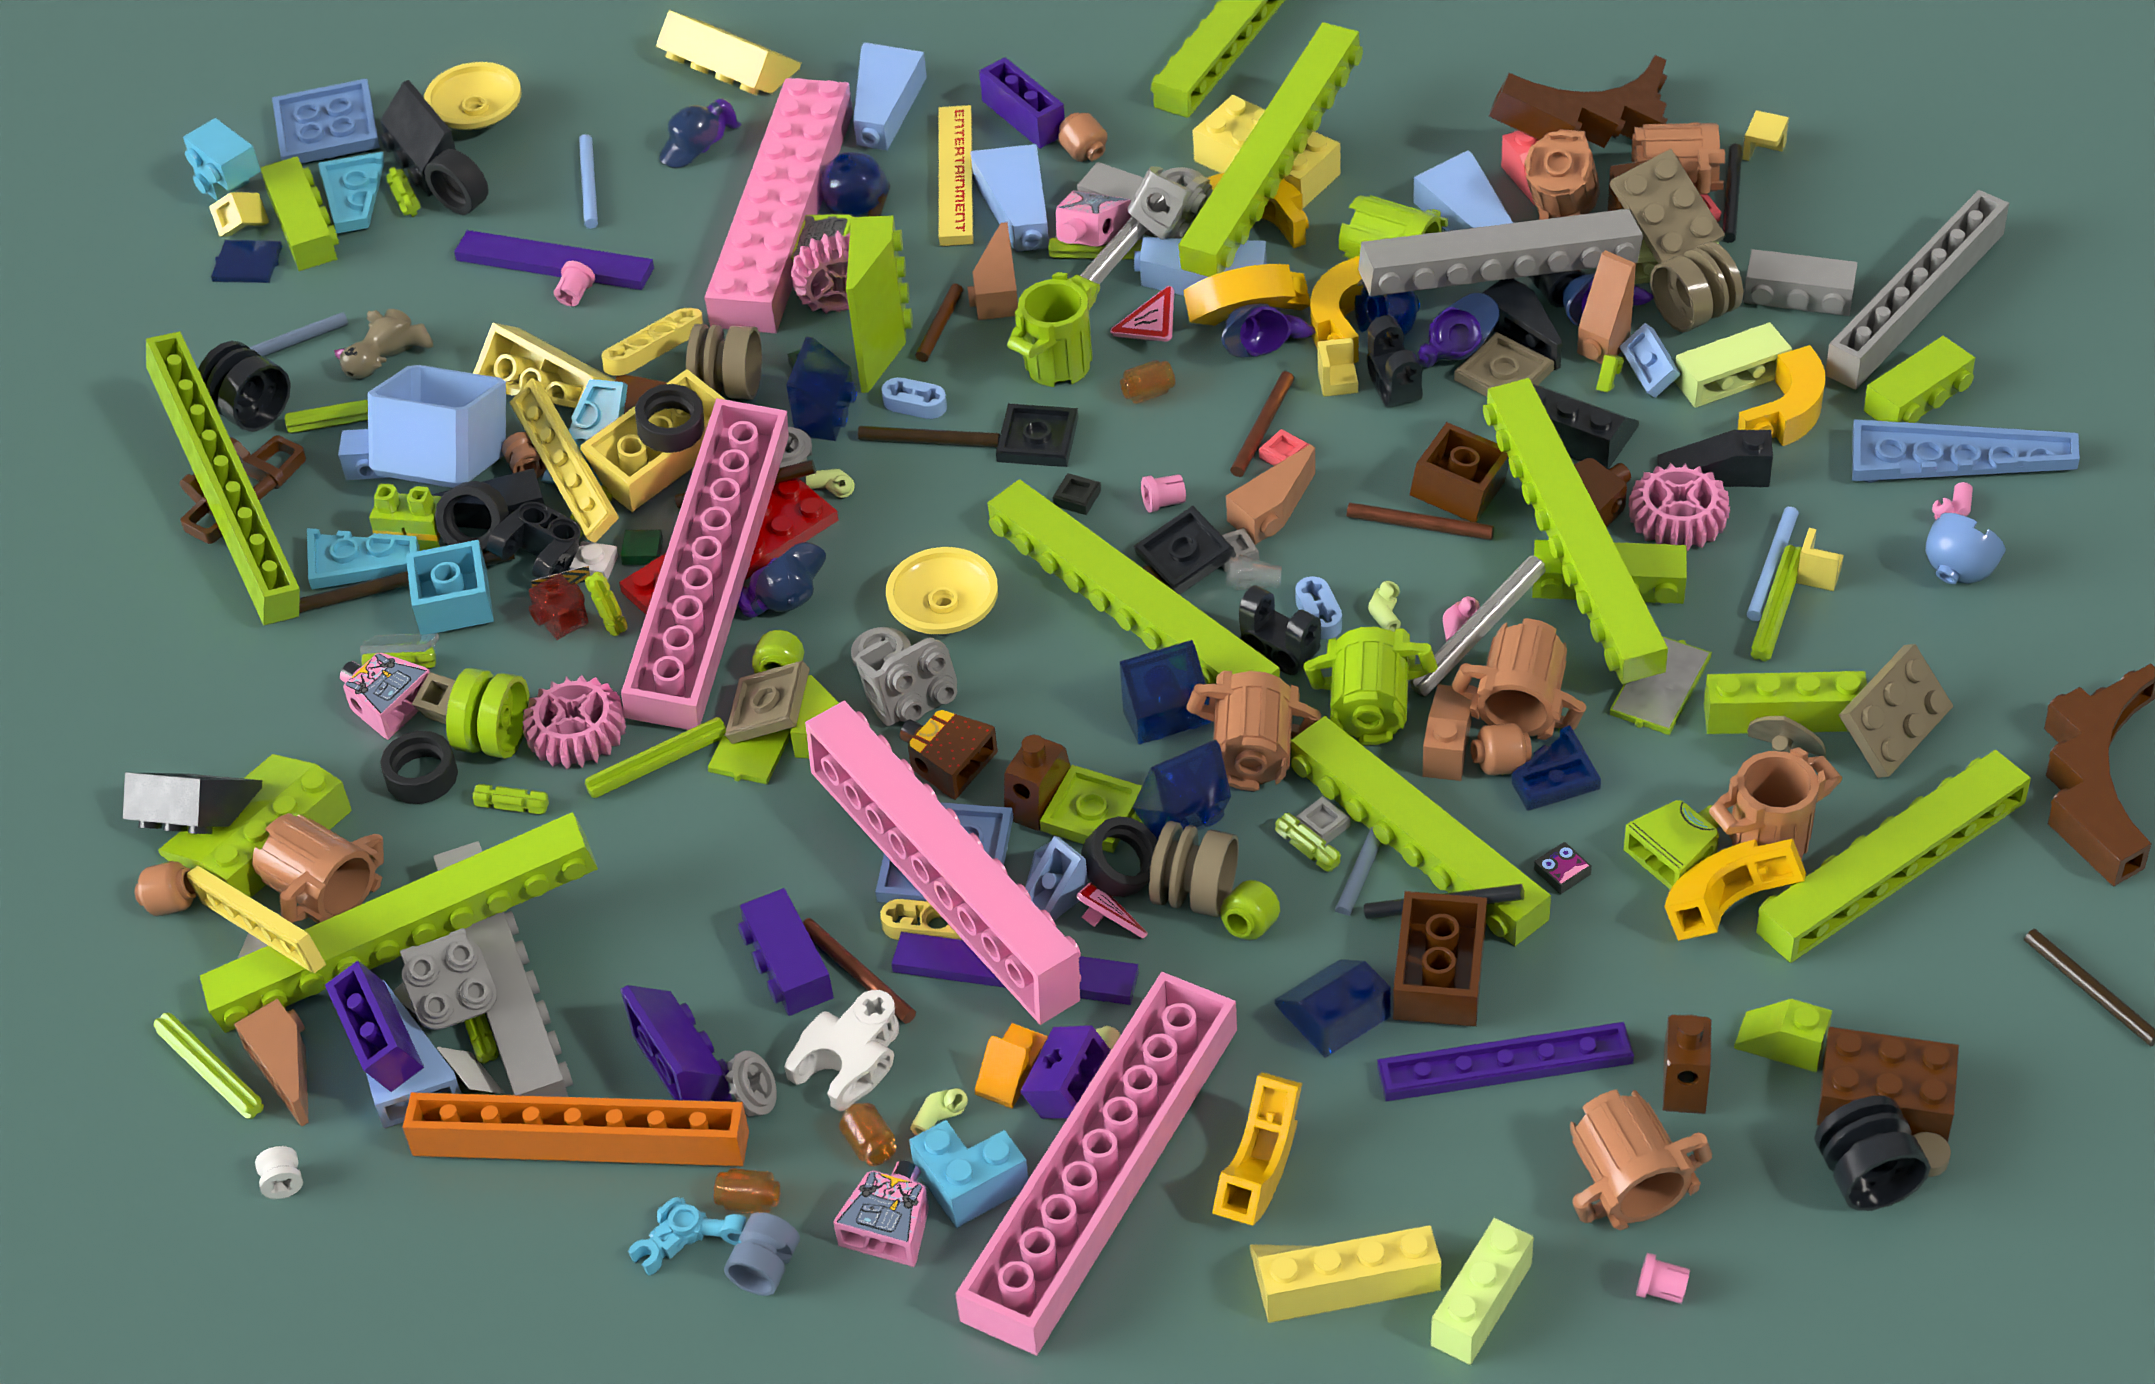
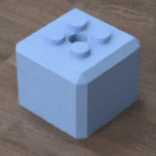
M415 365L407 366L368 392L369 466L379 476L454 488L464 482H470L503 457L501 449L502 444L506 440V382L502 378Z

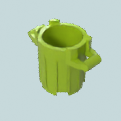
M1360 195L1349 206V208L1355 209L1350 225L1345 223L1341 225L1339 250L1345 252L1344 257L1352 259L1360 256L1361 242L1441 232L1442 227L1448 226V219L1440 217L1441 212L1439 210L1430 209L1422 211L1372 195L1368 197Z
M1056 272L1052 275V279L1034 283L1025 289L1020 296L1018 309L1015 312L1016 326L1012 330L1007 346L1009 349L1023 355L1025 369L1029 371L1030 377L1037 383L1055 387L1054 383L1058 381L1071 380V384H1075L1084 378L1089 371L1090 362L1093 359L1089 310L1095 303L1100 291L1098 283L1078 274L1068 279L1067 273Z
M1360 627L1347 631L1337 640L1336 637L1328 639L1326 654L1306 661L1303 667L1313 689L1331 690V721L1347 734L1359 738L1361 745H1379L1393 740V734L1397 733V730L1400 728L1403 729L1407 721L1408 680L1433 673L1437 670L1438 665L1431 646L1428 643L1410 642V634L1403 628L1395 629V632L1380 627ZM1416 655H1418L1420 664H1415ZM1332 667V676L1324 677L1321 669Z

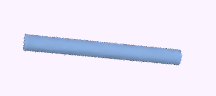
M583 134L579 137L584 224L587 228L593 229L598 225L592 137L588 134Z
M1786 507L1783 511L1747 611V617L1752 621L1761 620L1784 548L1788 545L1799 514L1798 510L1794 507Z

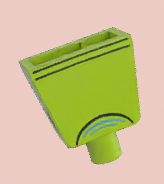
M1675 800L1629 822L1625 828L1624 851L1671 890L1677 880L1689 869L1717 853L1719 841L1717 829L1720 825L1709 813V809L1713 805H1708L1697 813L1684 801Z

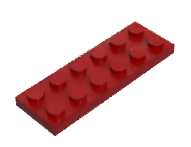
M799 478L775 484L745 580L751 577L757 570L767 566L773 558L780 557L794 545L806 542L839 521L837 510ZM666 553L619 582L621 593L645 615L647 614Z

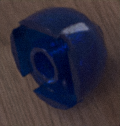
M846 152L837 155L822 172L820 184L822 197L829 211L835 214V211H842L843 215L852 216L863 214L875 208L879 204L877 198L883 192L886 196L889 188L885 173L877 161L867 154L858 152Z
M1361 279L1358 286H1364L1361 295L1355 296L1354 301L1355 317L1359 330L1363 333L1375 319L1390 315L1397 319L1403 334L1406 335L1412 329L1420 308L1419 299L1415 292L1407 291L1370 296L1363 279Z

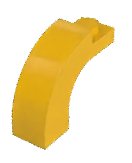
M1224 173L1208 177L1210 180L1209 184L1213 185V190ZM1282 179L1276 196L1273 199L1270 198L1266 204L1262 218L1275 224L1291 246L1297 248L1306 244V229L1309 228L1308 218L1303 211V194L1291 183Z
M1360 256L1341 262L1323 274L1315 284L1310 299L1311 326L1316 331L1312 335V339L1316 347L1318 348L1319 341L1352 338L1354 344V363L1359 362V336L1345 316L1355 309L1377 302V295H1369L1359 273Z
M1261 264L1232 269L1205 278L1183 290L1190 323L1215 326L1226 320L1235 309L1251 304H1267L1270 307L1300 311L1310 306L1304 273L1290 272L1288 264Z
M1810 345L1778 355L1775 382L1785 395L1776 401L1739 412L1737 430H1771L1772 438L1776 437L1780 444L1785 446L1800 439L1813 428L1821 413L1825 371L1820 358Z
M1756 839L1746 841L1721 850L1689 869L1671 888L1664 907L1678 941L1717 933L1723 913L1732 904L1758 891L1803 882L1806 871L1793 839L1758 846Z
M1264 1072L1257 1075L1245 1132L1233 1161L1220 1174L1212 1214L1253 1226L1265 1213L1283 1174L1298 1122V1120H1295L1302 1083Z

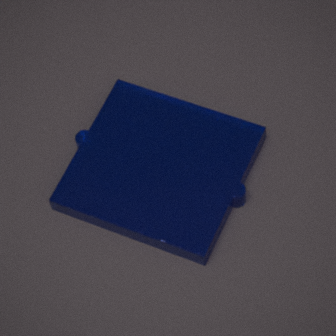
M225 240L219 256L215 257L216 265L211 275L212 282L269 283L274 268L279 265L278 257L282 249L281 241Z

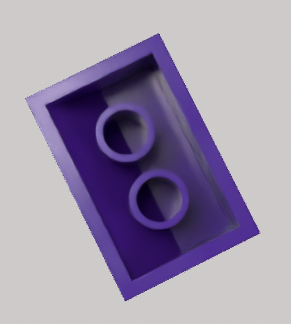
M631 985L621 988L633 1038L673 1100L731 1101L732 1096L729 1093V1082L725 1078L729 1073L728 1066L723 1059L717 1061L712 1053L715 1050L707 1033L704 1030L698 1033L695 1029L696 1021L689 1006L686 1003L680 1005L671 991Z

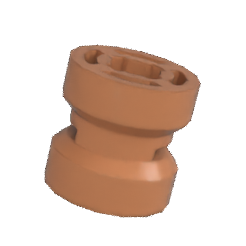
M526 432L514 433L502 444L501 451L506 461L510 464L512 473L534 468L537 478L544 473L546 466Z

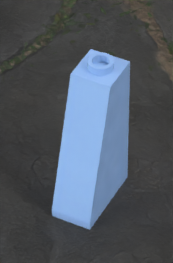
M865 42L862 44L853 118L858 146L888 150L927 78L924 52Z
M1037 145L970 151L974 183L998 223L1008 222L1010 243L1014 250L1019 252L1047 249L1049 246L1048 226Z
M1469 150L1414 177V204L1422 211L1430 209L1439 210L1441 212L1440 217L1448 219V226L1442 227L1445 231L1513 223L1475 157Z
M1143 237L1141 251H1135L1134 270L1135 272H1140L1141 286L1157 290H1163L1167 286H1172L1174 294L1184 296L1183 290L1208 277L1181 269L1178 244L1182 238H1166L1163 240L1157 237ZM1247 240L1244 245L1241 244L1235 253L1233 264L1230 268L1226 267L1224 272L1241 267L1267 264L1266 241Z
M386 982L388 991L425 1068L392 1092L366 1073L383 1129L404 1122L411 1092L461 1094L453 1070Z

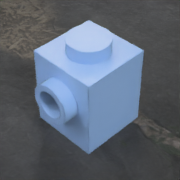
M368 429L342 430L338 456L345 479L388 478L377 475L369 466Z

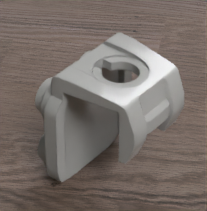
M1151 166L1135 193V197H1133L1128 206V213L1163 240L1166 238H1183L1195 220L1196 214L1202 209L1213 192V185L1209 184L1210 180L1201 175L1191 180L1184 187L1161 176L1163 168ZM1152 193H1160L1164 196L1166 205L1170 207L1168 213L1165 211L1154 212L1150 209L1148 199Z
M934 638L923 639L890 657L885 662L883 658L893 652L888 639L868 646L854 658L867 700L878 718L886 726L893 725L898 721L906 722L909 719L918 721L925 713L942 704L952 702L957 695V678L948 648L943 642Z
M464 928L417 947L412 946L400 951L405 964L402 969V980L416 1017L422 1026L434 1030L444 1029L482 1015L494 1006L497 999L495 984L480 947L476 943L469 941Z

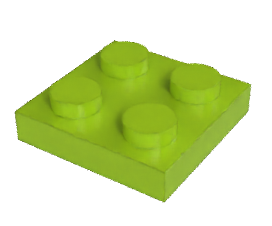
M1071 765L1040 820L1041 831L1084 844L1090 834L1105 820L1117 816L1131 817L1136 812L1135 808L1144 793V786ZM1106 838L1102 843V850L1113 853L1120 839Z

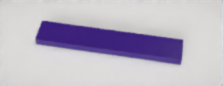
M471 230L465 232L454 251L456 261L562 277L561 270L566 262L577 261L585 264L593 271L595 275L594 283L643 290L654 270L653 259Z
M901 932L891 963L893 972L1006 988L963 940ZM1079 957V973L1081 975L1080 998L1131 1005L1139 974L1138 964Z
M1618 1022L1377 1059V1069L1385 1102L1630 1065L1634 1063V1053L1625 1023Z

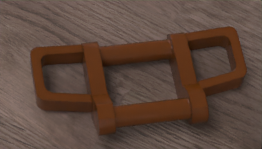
M279 435L273 436L252 455L238 440L230 437L246 474L260 481L253 487L259 501L272 489H279L285 484L293 473L306 461L302 446ZM280 451L291 455L279 469L266 462L275 453ZM187 474L179 483L184 492L196 504L181 517V524L186 533L207 544H212L223 535L217 522L209 528H203L196 524L207 513L212 516L214 515L195 474Z

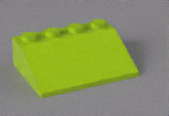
M893 215L851 217L846 293L861 393H868L906 344L907 329L913 328L912 308L905 307V303H909L908 282L902 283V277H906L905 256H899L898 251L903 249L902 231L895 230Z
M272 754L244 777V779L262 780V789L229 827H213L212 834L188 833L189 826H187V831H180L158 849L160 855L168 861L180 862L191 870L198 865L250 898L253 897L266 885L261 881V876L255 873L252 860L255 847L261 850L270 833L265 831L269 824L278 817L291 813L294 816L303 815L330 830L352 811L342 781L315 763Z

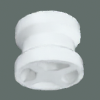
M276 1146L261 1152L257 1156L255 1165L257 1173L261 1176L259 1181L261 1193L265 1197L282 1199L297 1193L301 1189L303 1180L301 1172L297 1169L299 1162L295 1150L286 1146Z

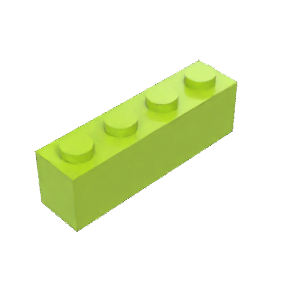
M298 156L260 167L268 196L298 270H305L337 260L334 246L339 245V240L334 226L327 227L331 225V221L326 207L321 206L323 202L319 190L314 184L309 167L302 168Z
M1535 540L1534 556L1544 562L1546 570L1533 584L1532 598L1576 600V591L1573 585L1568 586L1562 572V563L1559 558L1555 559L1552 556L1549 541ZM1614 542L1644 602L1684 604L1687 580L1686 545Z
M1865 671L1707 674L1704 696L1707 734L1748 733L1751 721L1767 716H1785L1801 724L1811 732H1849L1839 714L1867 685Z

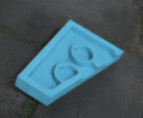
M383 152L319 162V172L336 234L369 228L384 166Z
M589 379L571 417L572 423L568 429L580 451V445L624 414L627 384L617 381ZM587 461L589 467L591 468L593 474L595 475L596 479L598 480L600 486L603 485V484L601 483V481L599 480L598 476L596 475V473L594 472L593 468L591 467V465H590L589 462ZM546 469L541 481L555 484Z
M307 528L308 580L311 590L374 580L406 572V554L419 551L416 536L374 533L369 538L353 537L351 531H337L336 535L320 534L319 529Z

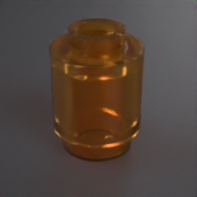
M1153 360L1125 370L1123 379L1120 380V386L1125 398L1131 399L1135 404L1168 393L1170 388L1175 387V376L1170 364L1166 360L1161 362Z
M856 1103L844 1111L839 1122V1129L859 1160L866 1162L869 1166H878L888 1161L896 1151L895 1136L876 1107L871 1103Z
M730 1168L728 1172H719L715 1180V1204L717 1206H724L726 1211L769 1213L772 1206L776 1207L780 1199V1183L774 1180V1175L770 1171Z

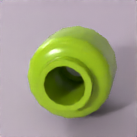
M772 630L765 633L757 642L753 653L752 667L754 673L803 661L804 648L802 642L797 636L784 630Z
M1255 880L1243 881L1223 900L1220 908L1221 919L1225 928L1235 937L1245 940L1258 939L1277 920L1280 913V903L1273 890L1264 883Z

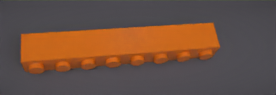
M413 1092L410 1094L402 1127L413 1156L744 1166L749 1136L743 1102Z

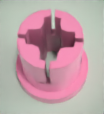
M568 261L561 270L562 277L554 290V296L560 303L572 307L579 304L585 290L593 285L595 275L585 264L577 261Z
M1180 474L1155 479L1153 476H1145L1141 480L1142 499L1149 513L1157 512L1159 507L1181 504L1186 500V489Z
M1647 1253L1641 1270L1636 1296L1645 1298L1648 1294L1681 1304L1690 1269L1656 1260V1255Z

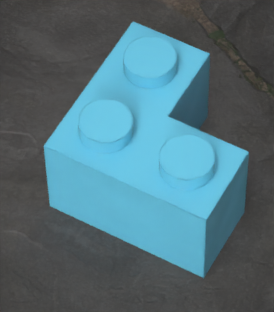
M216 118L183 136L187 148L185 156L194 169L195 176L193 180L200 192L203 194L208 193L217 201L250 182L249 178L261 172L254 147Z
M947 1120L909 1139L913 1164L921 1171L919 1176L956 1228L1017 1196L1029 1180L1026 1159L1005 1130L968 1150Z

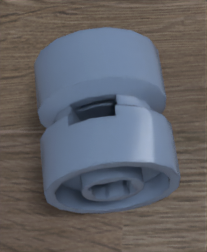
M757 1212L749 1217L739 1237L742 1243L736 1244L724 1267V1271L729 1280L739 1288L756 1295L768 1296L775 1292L785 1272L784 1265L788 1264L792 1258L800 1237L796 1229L787 1221L775 1215Z

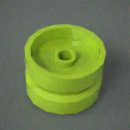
M465 668L458 675L448 701L446 733L449 744L459 751L475 753L482 749L488 756L499 758L512 757L524 738L522 729L524 726L523 710L527 709L529 705V689L526 680L519 675L499 673L494 676L489 670Z

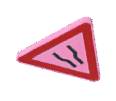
M1172 286L1165 287L1112 327L1110 330L1112 335L1115 337L1169 341L1172 338L1174 289Z
M1092 882L1088 883L1076 895L1079 901L1089 906L1082 918L1093 927L1106 916L1143 939L1147 936L1146 930L1113 896L1099 890Z

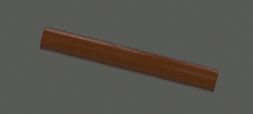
M954 283L948 290L915 354L917 360L921 362L928 361L964 291L961 285Z

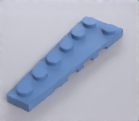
M1856 419L1853 422L1852 481L1872 483L1887 479L2078 469L2080 460L2078 433Z

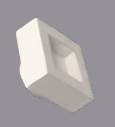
M582 541L572 561L570 570L589 566L590 576L594 572H601L608 580L618 558L617 548L612 545Z

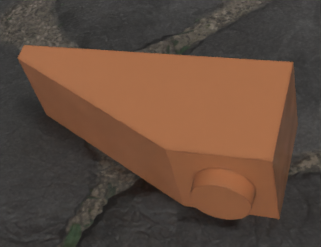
M1008 222L1000 223L973 270L974 286L967 287L969 306L977 307L978 320L1013 317L1018 309Z
M1606 250L1601 254L1579 324L1578 354L1602 364L1604 355L1618 356L1622 351L1619 346L1630 337L1636 263Z
M1311 444L1226 495L1227 521L1237 530L1245 528L1255 545L1267 537L1275 535L1284 527L1315 475V447Z
M1437 685L1428 716L1423 745V777L1462 781L1472 721L1470 712L1472 700L1455 692L1452 686Z
M276 999L234 1025L244 1049L302 1127L309 1123L306 1047L300 1035L305 1030V1027L294 1009L287 1012L279 1000Z

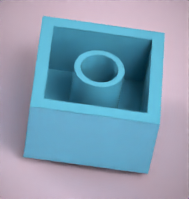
M479 539L406 554L411 603L421 636L494 622L487 569Z

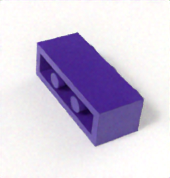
M1006 57L979 70L982 101L1040 149L1059 139V127L1065 119L1064 104Z
M785 888L741 904L740 909L743 921L737 923L744 944L746 946L752 944L756 950L752 952V956L760 975L767 972L770 978L767 981V987L774 1003L782 1002L788 1016L833 999L829 972Z
M356 961L325 984L365 1073L392 1092L425 1068L385 982L362 963Z

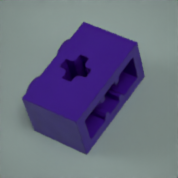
M1092 1025L1053 1027L1020 1092L1041 1119L1068 1118L1111 1050Z

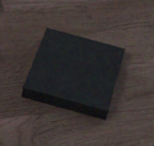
M1008 403L996 450L997 462L1067 467L1079 417L1078 408Z
M1193 505L1133 546L1136 554L1143 562L1150 566L1160 579L1179 595L1236 556L1235 550L1229 542Z

